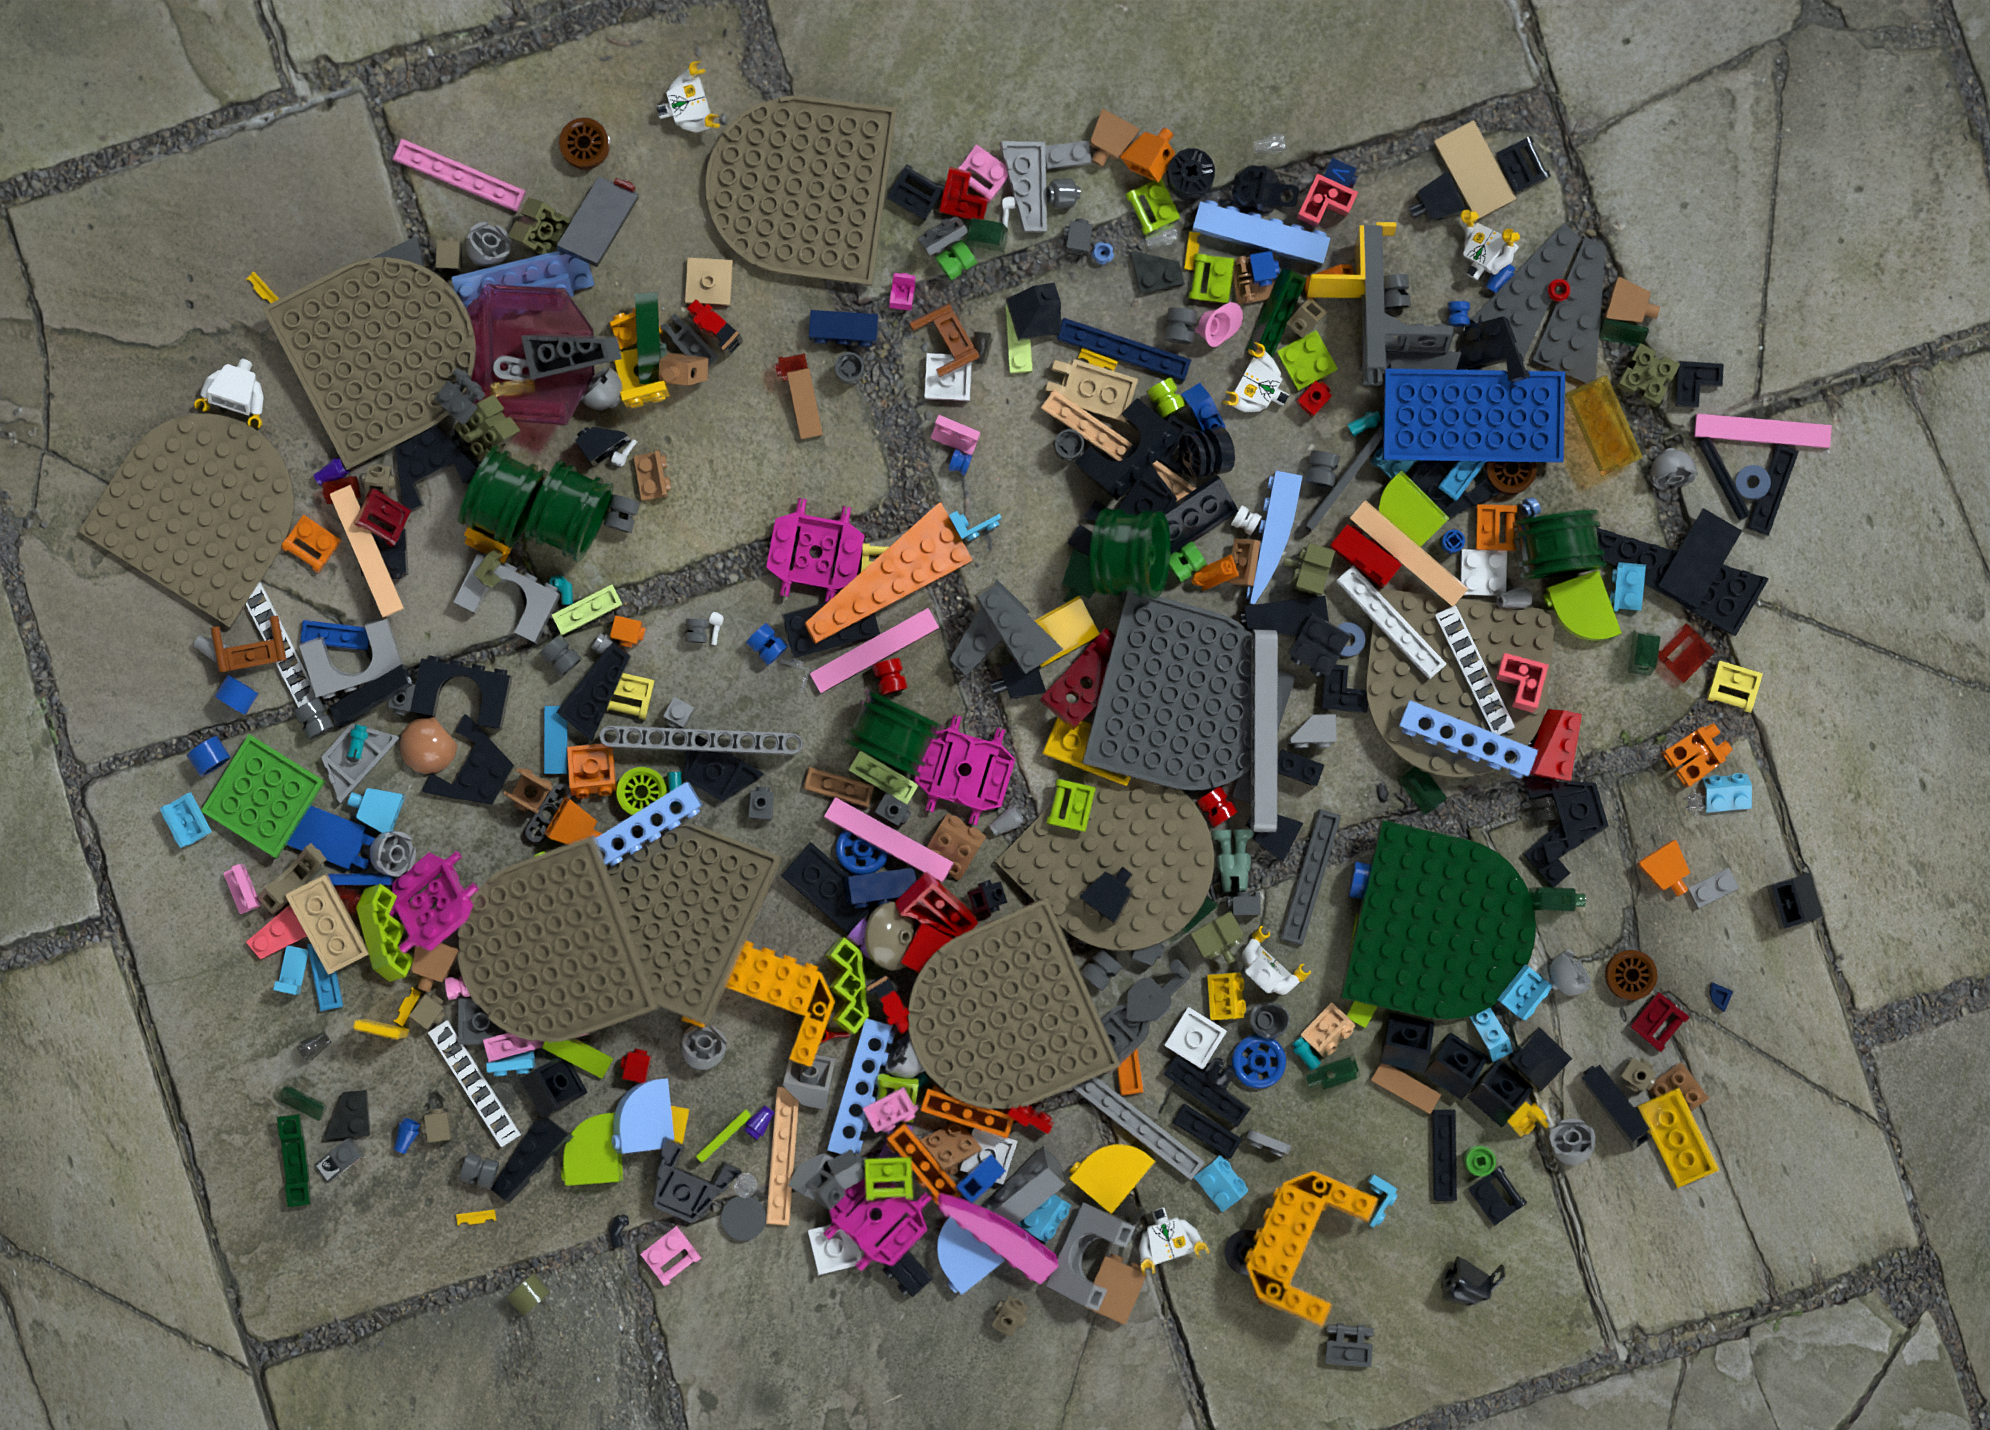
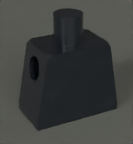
M1448 171L1417 191L1416 198L1418 202L1408 207L1413 219L1425 215L1428 223L1459 216L1462 211L1466 210Z
M1015 661L1000 668L1003 678L990 682L994 695L1007 691L1010 700L1046 693L1038 666L1025 674L1021 672Z
M1277 814L1276 831L1257 832L1253 841L1279 861L1284 862L1303 823ZM1251 815L1245 825L1251 828Z
M1124 867L1120 868L1115 877L1105 871L1081 894L1080 899L1111 922L1117 924L1133 892L1126 886V883L1133 874Z

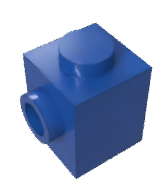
M1272 251L1249 256L1253 285L1259 284V287L1272 285V281H1276L1277 274H1280L1278 261H1274Z

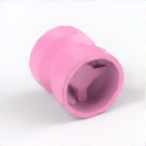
M462 975L459 979L453 977L445 978V987L449 1000L457 999L460 995L464 997L471 996Z

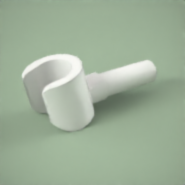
M1006 197L1002 201L1003 219L1001 228L1007 229L1008 209H1015L1014 197Z
M632 439L622 454L615 451L611 459L612 464L619 467L624 466L629 452L637 441Z
M713 612L709 619V623L715 625L711 640L712 645H717L718 632L724 620L723 616L717 612Z

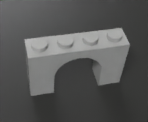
M487 553L484 556L477 554L454 600L455 604L477 614L490 589L489 586L483 585L478 577L474 575L488 555ZM505 563L504 566L500 565L494 572L501 578L500 582L510 581L520 585L527 599L526 609L515 633L537 644L561 596L556 592L558 588L548 583H545L544 586L536 583L538 578L526 572L522 576L516 573V567Z
M388 617L365 624L373 657L369 667L359 673H345L336 668L330 659L323 637L303 642L299 645L316 697L330 698L336 695V691L344 689V692L357 689L358 684L366 683L367 685L403 664Z
M1083 1202L1072 1229L1068 1233L1064 1247L1059 1253V1267L1049 1276L1046 1286L1085 1307L1098 1311L1107 1289L1089 1281L1085 1277L1082 1270L1084 1251L1091 1242L1099 1238H1104L1126 1248L1135 1226Z

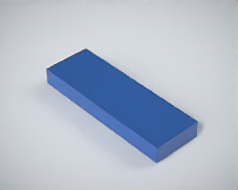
M303 620L300 643L323 637L326 646L369 651L370 641L365 627Z
M382 873L328 874L333 885H391L394 883V876Z

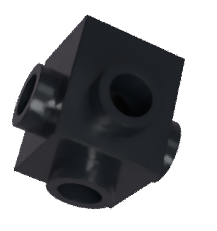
M991 880L978 883L979 888L967 892L974 913L986 910L987 914L1000 910L999 905L1008 903L1001 881L993 884Z

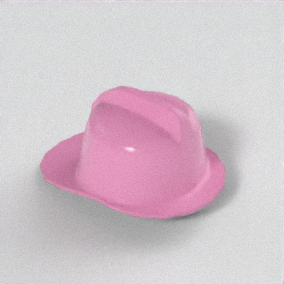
M1229 302L1217 310L1203 313L1199 320V325L1195 328V332L1200 334L1211 347L1219 346L1239 330L1243 319L1241 307L1236 303Z

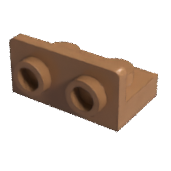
M660 450L654 453L633 456L641 501L669 497L668 491L672 489L670 478L665 477L664 469L668 468L666 456L661 455Z
M1234 539L1232 557L1239 576L1228 580L1227 583L1241 587L1246 585L1254 586L1260 541Z

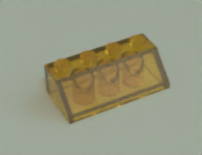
M1602 375L1565 393L1601 476L1643 458L1607 375Z

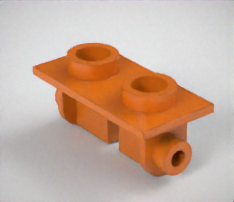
M1232 555L1208 564L1195 573L1191 578L1193 585L1201 586L1202 590L1205 591L1238 577Z

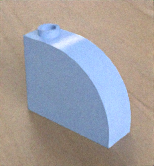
M668 1078L639 1083L622 1097L616 1108L613 1122L614 1136H612L613 1149H616V1153L661 1149L664 1137L674 1140Z
M951 1216L945 1221L938 1239V1257L944 1273L950 1279L947 1284L954 1293L959 1291L962 1295L1005 1261L1001 1254L996 1255L984 1241L982 1243L979 1242L967 1228L965 1230L962 1229Z

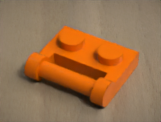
M1476 505V550L1516 551L1517 544H1514L1515 528H1513L1512 523L1515 522L1517 506ZM1500 513H1506L1505 543H1499Z
M303 514L289 536L282 543L281 549L286 552L290 551L312 566V570L319 573L342 540ZM299 538L321 553V557L317 560L295 545V540Z

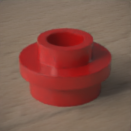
M1563 279L1553 280L1548 286V295L1554 301H1564L1570 294L1568 282ZM1555 287H1561L1563 290L1562 294H1556Z

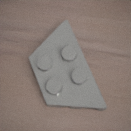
M351 724L322 755V761L336 792L337 800L340 803L352 793L400 740L398 736L367 728L366 732L369 735L368 739H365L362 758H355L357 749H355L352 758L347 756L352 737L350 732L355 727V724Z

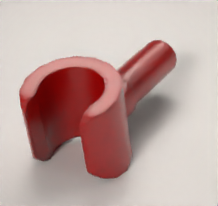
M825 1029L827 1036L821 1042H827L830 1038L850 1037V1034L847 1032H830V1030Z

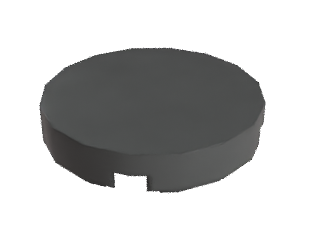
M739 1195L732 1198L724 1206L721 1213V1223L725 1232L730 1237L739 1241H748L757 1237L763 1231L766 1224V1211L763 1204L756 1198L749 1195Z

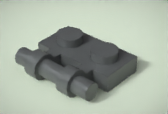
M957 216L949 220L947 218L941 221L942 224L932 230L929 228L924 231V235L917 238L929 255L941 252L945 246L961 240L968 233L966 226Z
M457 368L453 371L456 382L452 383L448 380L435 399L458 422L465 425L478 408L473 402L476 398L478 400L483 399L485 393L477 382L471 381L469 374ZM465 387L467 388L466 394L462 392L465 389Z
M1337 1323V1325L1328 1324L1327 1333L1336 1334V1341L1327 1340L1325 1364L1371 1367L1373 1344L1364 1343V1336L1373 1337L1374 1328L1365 1327V1325L1360 1324L1357 1326H1344V1323ZM1344 1335L1357 1336L1356 1342L1343 1341Z

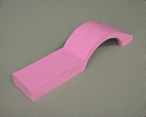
M511 1033L483 1040L489 1062L541 1048L545 1042L527 1040Z

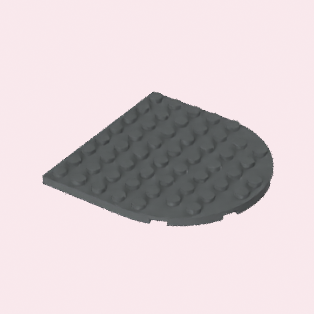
M1126 591L1082 764L1169 788L1191 791L1215 788L1227 784L1251 769L1252 634L1241 626L1239 622L1225 615L1160 596L1158 598H1141L1133 591ZM1277 673V729H1278V726H1279L1280 716H1281V710H1282V695H1281V691H1280V685H1279V680H1278V679H1279L1278 673Z

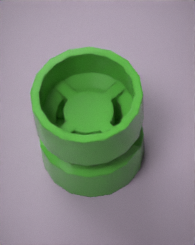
M962 240L953 244L950 251L944 250L935 257L950 281L960 276L963 269L969 270L977 264L975 257Z
M1192 541L1183 546L1180 553L1174 552L1170 555L1169 568L1180 583L1191 577L1192 571L1198 572L1207 566L1205 559ZM1185 560L1187 564L1183 566L1182 562Z
M1474 1145L1465 1151L1463 1164L1470 1173L1477 1176H1486L1494 1170L1496 1158L1490 1149Z

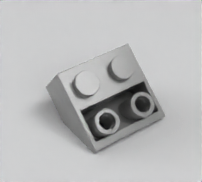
M1336 714L1312 715L1288 739V745H1293V749H1307L1308 744H1316V748L1331 747V744L1337 742Z

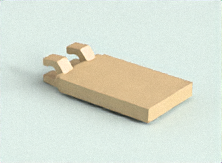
M1076 359L1069 361L1068 364L1057 360L1053 361L1051 370L1065 374L1063 383L1059 385L1048 381L1044 392L1051 394L1053 390H1056L1085 411L1125 423L1126 419L1122 413L1131 405L1138 379Z

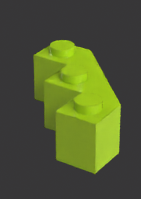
M378 884L364 889L356 909L372 968L391 982L406 977L414 958L407 952L403 953L397 946L405 930V926L389 915L397 896L382 884Z
M843 937L838 938L825 955L842 970L829 986L831 991L845 1001L832 1021L848 1034H855L869 1016L865 994V976L862 967L863 958L862 951Z

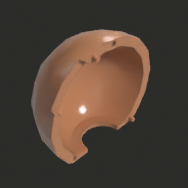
M433 716L419 717L410 722L403 730L399 741L400 755L406 765L414 771L424 774L437 773L448 767L454 759L458 747L454 739Z

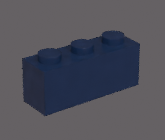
M810 310L809 339L814 340L813 343L827 344V341H836V345L849 346L851 342L858 343L860 347H872V344H877L879 316L878 314Z
M914 868L843 878L847 905L854 904V908L868 907V902L876 901V905H882L890 902L889 899L900 898L916 882Z

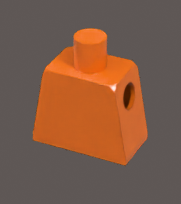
M1165 127L1162 128L1157 136L1144 132L1120 158L1130 171L1159 182L1172 158L1175 156V151L1169 144L1174 134Z
M566 796L544 832L550 839L568 845L595 835V838L602 835V833L594 829L597 820Z
M1676 839L1671 840L1636 863L1659 890L1662 891L1671 887L1677 897L1688 891L1682 878L1689 875L1690 871Z

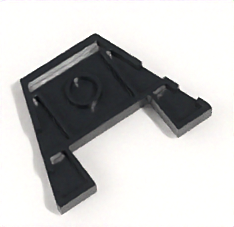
M1502 316L1465 327L1460 349L1461 355L1456 370H1476L1507 361L1508 381L1514 383L1530 378V374L1523 364V356L1519 353L1515 344L1517 341L1508 318Z
M437 424L395 445L402 505L410 509L411 512L424 506L415 485L416 483L454 464L462 482L467 484L472 481L478 470L466 454L456 446Z
M1132 444L1122 460L1127 459L1137 450L1136 444ZM1151 465L1143 473L1142 477L1137 479L1118 509H1122L1126 514L1140 515L1143 511L1162 512L1174 504L1177 498ZM1095 499L1084 517L1096 521L1100 512L1108 507Z
M1421 460L1411 478L1449 518L1500 493L1486 478L1470 494L1464 490L1457 501L1453 500L1438 488L1448 474L1438 461Z
M464 714L455 732L475 742L473 749L453 784L432 773L422 791L428 794L493 805L515 765L490 740L482 729L468 715Z
M1524 779L1529 800L1553 795L1565 838L1543 843L1542 846L1548 864L1553 863L1608 828L1609 825L1596 783Z
M664 1137L651 1204L659 1210L693 1223L713 1203L712 1200L720 1192H724L729 1187L728 1184L735 1177L738 1178L742 1174L740 1168L723 1161L713 1180L708 1181L680 1169L675 1164L684 1149V1145Z

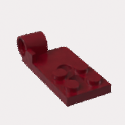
M1107 627L1040 698V701L1072 730L1097 706L1115 634ZM1080 680H1087L1091 688H1083ZM1066 695H1074L1077 703L1072 704L1068 702Z

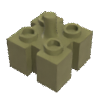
M528 197L520 212L524 217L521 222L516 221L508 237L518 244L528 247L527 249L536 255L559 251L557 250V244L572 220L563 214L555 212V209L544 202Z
M1640 343L1635 348L1628 362L1633 365L1632 368L1627 367L1623 371L1615 387L1631 395L1637 391L1642 394L1640 400L1656 407L1660 404L1668 389L1663 386L1664 382L1668 384L1672 381L1680 364L1666 356H1663L1660 360L1655 358L1656 351Z
M495 395L476 403L475 405L478 408L465 425L457 422L453 426L464 441L472 444L470 450L479 462L484 460L494 446L497 445L503 449L506 443L511 441L521 431L511 417L506 418L502 413L504 407Z
M1309 543L1306 548L1302 547L1298 560L1285 557L1283 566L1296 569L1291 579V584H1294L1293 590L1314 597L1321 596L1335 550Z
M1227 912L1189 933L1202 958L1207 956L1208 959H1212L1222 953L1227 964L1235 961L1229 948L1241 943L1240 938L1244 936L1231 912Z

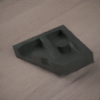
M1136 251L1131 252L1141 295L1185 284L1179 261Z
M367 1090L343 1092L325 1138L370 1136Z

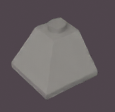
M816 1055L814 1063L810 1067L790 1060L789 1057L783 1086L802 1105L826 1110L836 1059Z
M822 1153L798 1165L788 1186L804 1196L815 1200L805 1184L820 1169L834 1176L828 1164L834 1158Z

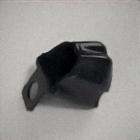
M1249 165L1234 176L1235 183L1232 188V194L1243 206L1257 208L1269 214L1274 210L1275 206L1293 208L1297 204L1299 187L1296 185L1279 184L1278 175L1268 166ZM1289 189L1293 192V198L1289 202H1284L1281 199V194L1284 190Z
M1456 1257L1454 1263L1447 1267L1441 1281L1442 1298L1445 1301L1466 1306H1472L1489 1300L1492 1291L1505 1278V1266L1501 1264L1489 1276L1469 1261ZM1500 1272L1498 1280L1494 1282L1495 1276Z

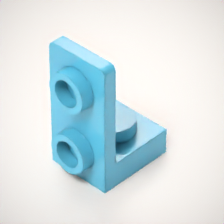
M956 511L949 515L962 541L967 539L968 542L979 537L978 532L984 529L990 531L1000 525L999 521L1002 520V517L998 514L967 530L966 527L970 525L964 514L959 515Z
M293 946L286 947L279 981H275L273 990L295 995L300 994L309 954L307 949Z
M1491 1008L1469 1016L1484 1041L1492 1062L1513 1052L1510 1039Z
M1371 1174L1368 1182L1372 1184L1370 1188L1380 1195L1386 1192V1195L1368 1225L1374 1228L1376 1224L1379 1226L1386 1216L1383 1213L1387 1205L1392 1206L1398 1194L1395 1193L1397 1188Z

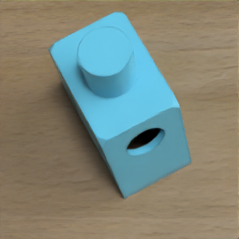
M367 788L364 796L352 792L348 805L359 809L356 815L357 819L381 833L393 831L406 796Z

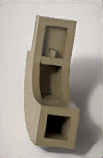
M310 843L285 872L264 888L257 899L274 914L289 902L285 894L310 882L324 867V862L327 859L319 849Z

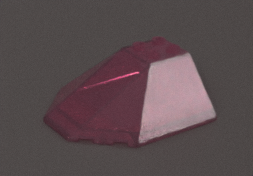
M485 285L479 297L473 300L466 308L472 321L476 339V359L471 381L477 382L485 393L483 399L478 400L476 398L475 402L478 403L495 395L504 407L502 411L506 418L511 417L514 422L567 425L594 376V366L538 378L530 383H523L499 378L494 373L492 365L494 360L501 355L526 359L521 335L546 333L594 336V329L565 288ZM502 363L500 370H506L508 367L507 363ZM524 367L522 373L528 374L529 368Z

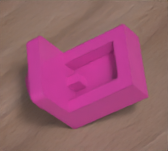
M907 273L893 274L889 308L912 310L916 276Z

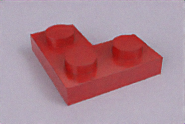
M950 167L939 212L984 222L989 199L967 194L972 172Z
M1031 1104L1026 1106L1019 1105L1018 1108L1012 1106L1007 1115L1025 1127L1030 1123L1046 1134H1049L1055 1123L1047 1113L1043 1111L1039 1113L1032 1109L1033 1106Z

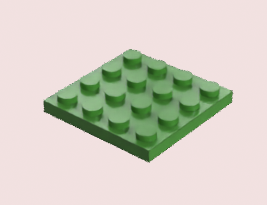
M248 734L201 812L278 859L326 781Z

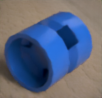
M767 623L761 626L746 641V644L754 652H760L759 657L767 666L774 662L788 648V645L781 637H775V631ZM768 643L771 644L769 649L766 647Z

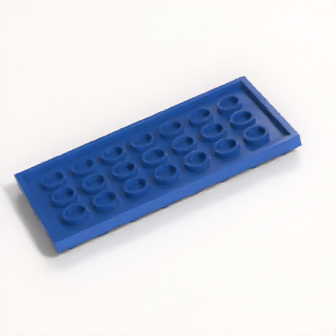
M1385 369L1383 460L1564 462L1565 372L1528 371L1530 378L1512 383L1508 381L1507 371Z

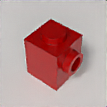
M1315 380L1297 400L1296 404L1313 418L1332 397L1329 393L1331 389L1322 381L1318 383Z
M634 1048V1052L629 1051L627 1056L623 1055L621 1069H624L622 1079L641 1083L647 1081L652 1056L647 1055V1050Z

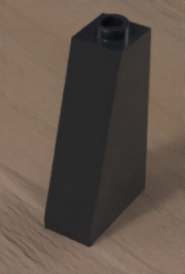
M1325 595L1248 605L1243 607V612H1240L1241 625H1246V629L1249 631L1276 630L1277 635L1294 638L1297 637L1311 612L1329 622Z
M1599 1064L1597 1067H1594L1593 1065L1584 1071V1076L1582 1077L1583 1084L1633 1151L1652 1137L1651 1128L1602 1066Z

